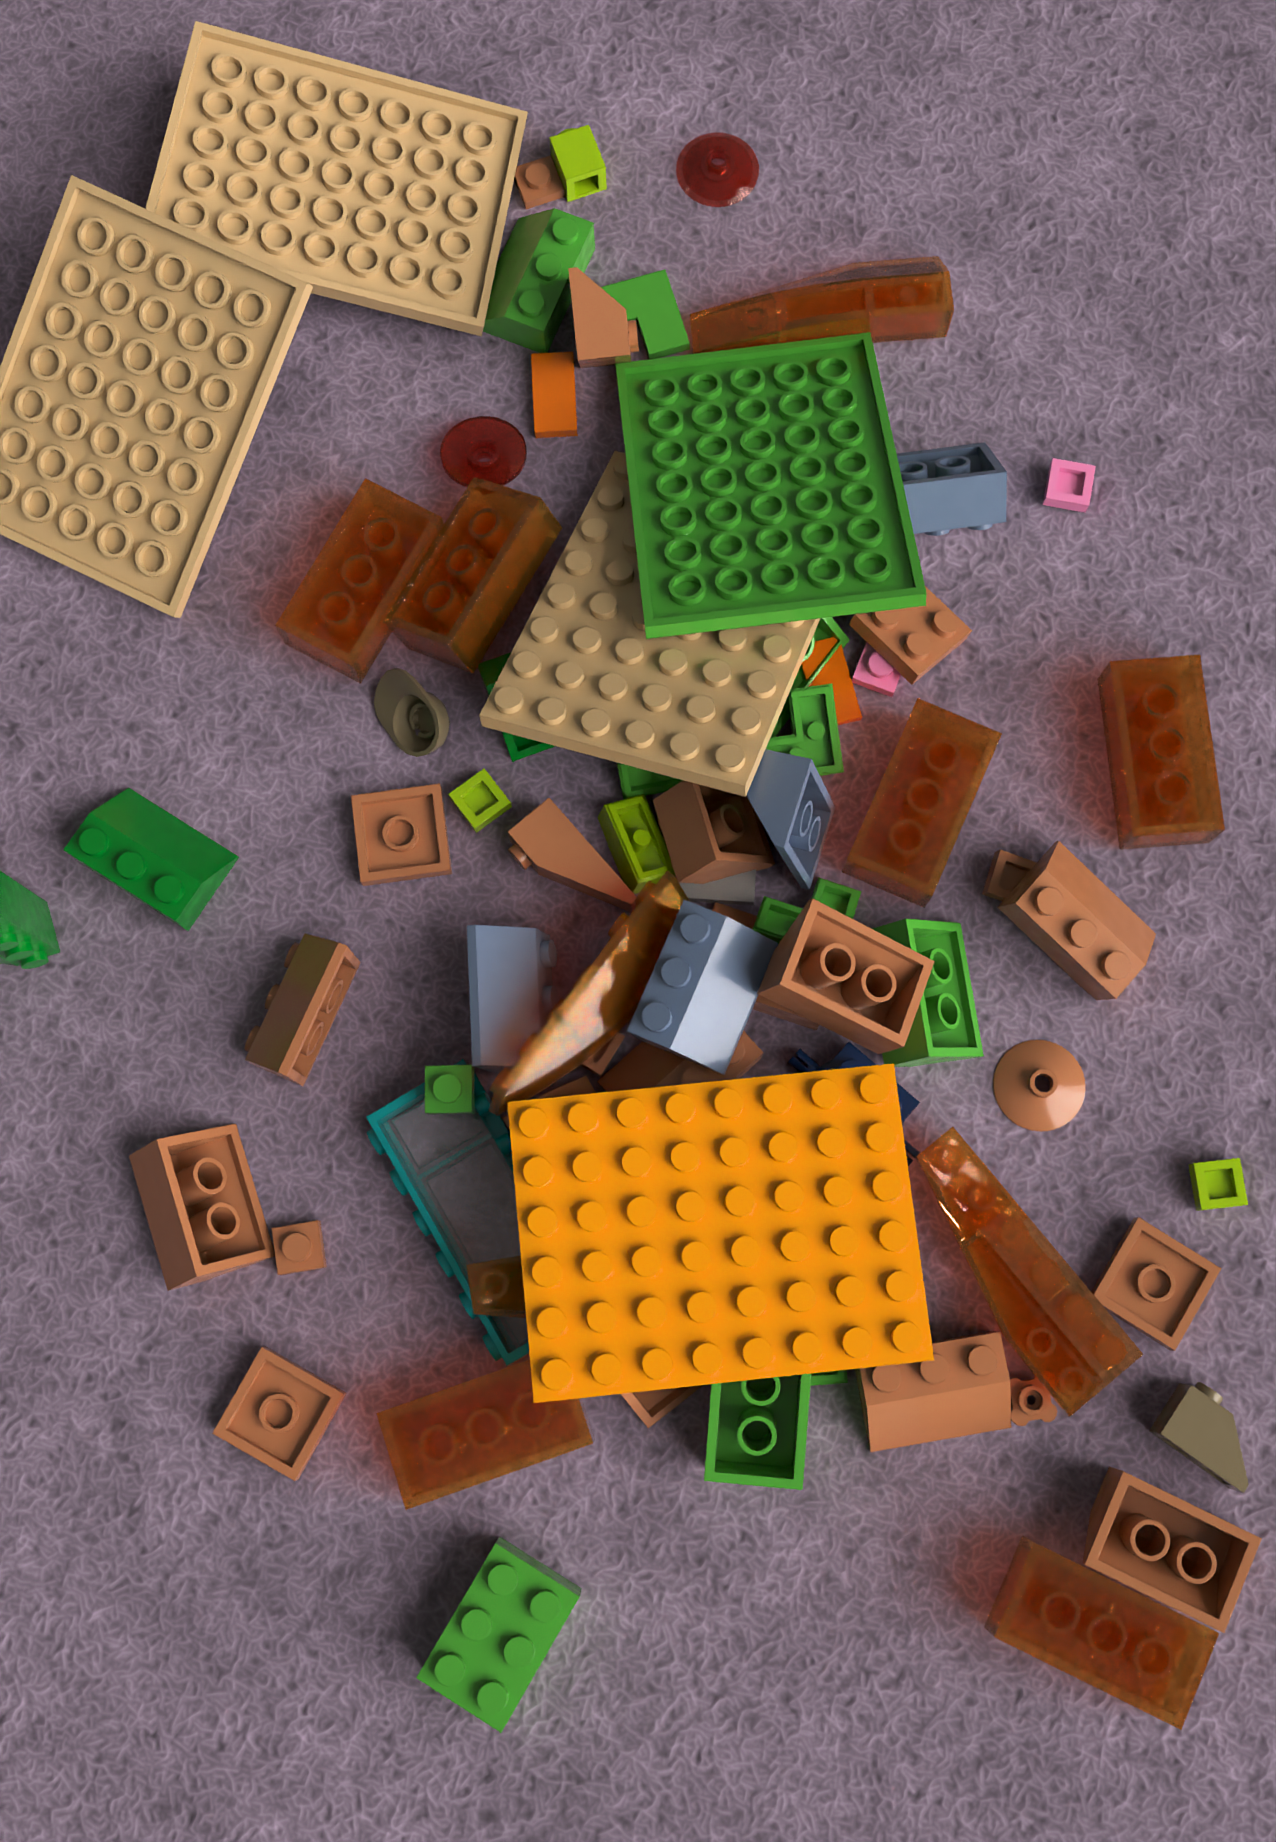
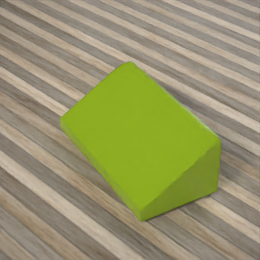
M644 794L603 806L597 818L621 878L634 894L676 876L671 866V859L665 840Z

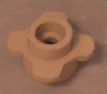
M1037 1374L1033 1379L1023 1381L1018 1378L1010 1379L1011 1421L1014 1424L1025 1426L1032 1420L1041 1419L1044 1422H1051L1055 1419L1057 1408L1051 1402L1050 1390L1052 1388V1381L1048 1376ZM1029 1395L1035 1397V1403L1032 1405L1027 1403Z

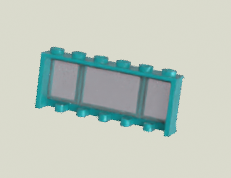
M462 1059L461 1061L455 1063L454 1065H470V1064H469L467 1061H465L464 1059ZM475 1072V1114H425L424 1082L368 1115L366 1118L372 1129L366 1133L380 1156L387 1153L395 1167L389 1174L402 1196L409 1193L418 1209L412 1212V1215L418 1227L426 1237L432 1234L441 1250L435 1253L443 1271L449 1278L456 1275L464 1289V1292L459 1294V1298L466 1312L472 1319L478 1316L488 1332L482 1338L495 1361L503 1358L508 1366L529 1353L510 1132Z

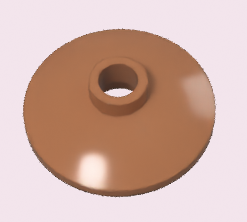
M1030 1040L1019 1043L1003 1055L994 1073L993 1089L996 1101L1008 1119L1022 1128L1043 1132L1060 1128L1076 1116L1085 1097V1078L1078 1061L1065 1048L1050 1041ZM1042 1075L1049 1080L1050 1088L1047 1092H1041L1036 1088L1035 1078Z

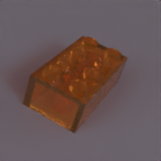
M473 477L383 622L409 650L473 674L562 530L561 525L541 497Z
M365 478L275 625L284 643L361 684L448 539L442 517Z
M1200 655L1110 661L1097 680L1119 849L1210 843L1225 830Z
M917 698L851 848L842 873L925 908L934 894L1002 733Z
M530 1359L376 1413L405 1510L591 1445L595 1441L582 1398L540 1403L533 1402Z
M1023 1535L984 1625V1628L995 1638L1182 1730L1219 1636L1217 1631Z

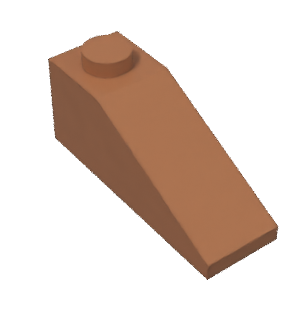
M550 798L546 799L507 832L510 842L513 844L508 851L524 870L532 866L539 875L628 912L632 913L638 908V898Z

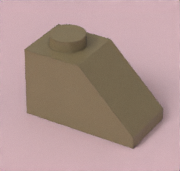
M1197 1382L1195 1387L1179 1383L1149 1431L1229 1489L1244 1493L1249 1485L1234 1416L1220 1405L1223 1397L1201 1382Z

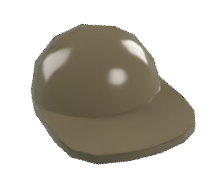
M400 668L387 670L378 683L374 698L375 713L381 725L395 744L408 755L420 757L436 751L444 744L449 732L450 719L445 705L434 694L426 692L406 670ZM415 729L420 730L418 735H416Z

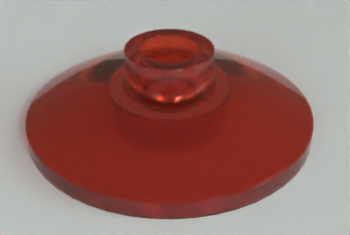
M715 132L701 135L684 147L677 161L676 172L681 188L691 199L710 207H725L740 202L751 193L758 180L759 164L756 154L745 141L728 133ZM713 159H722L725 162L721 165H716L711 161Z
M479 416L461 421L448 431L441 444L440 457L445 472L456 483L470 489L490 490L510 483L521 473L527 459V448L524 437L511 423L496 417ZM483 458L490 459L489 461H486V462H480V461H479V460H481V459H483Z

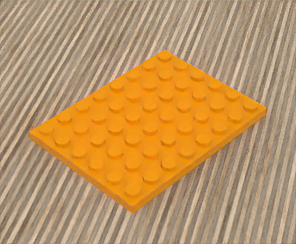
M894 1063L507 1102L534 1403L934 1360Z

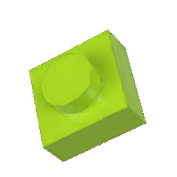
M485 768L448 794L450 800L476 833L512 808L509 799Z
M1240 1158L1188 1164L1196 1211L1248 1205Z

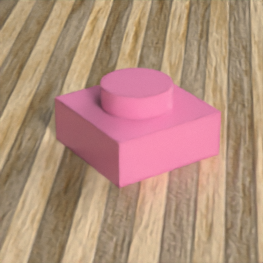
M1052 458L1047 475L1043 505L1086 513L1090 504L1096 466Z
M866 642L854 672L852 683L893 697L901 674Z

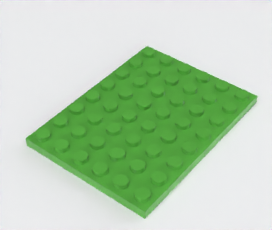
M871 332L615 363L646 639L926 606L927 593Z

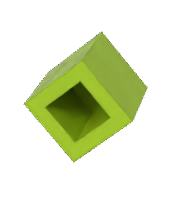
M589 124L576 129L568 128L561 131L558 135L549 137L551 157L564 187L567 202L607 189L606 166Z

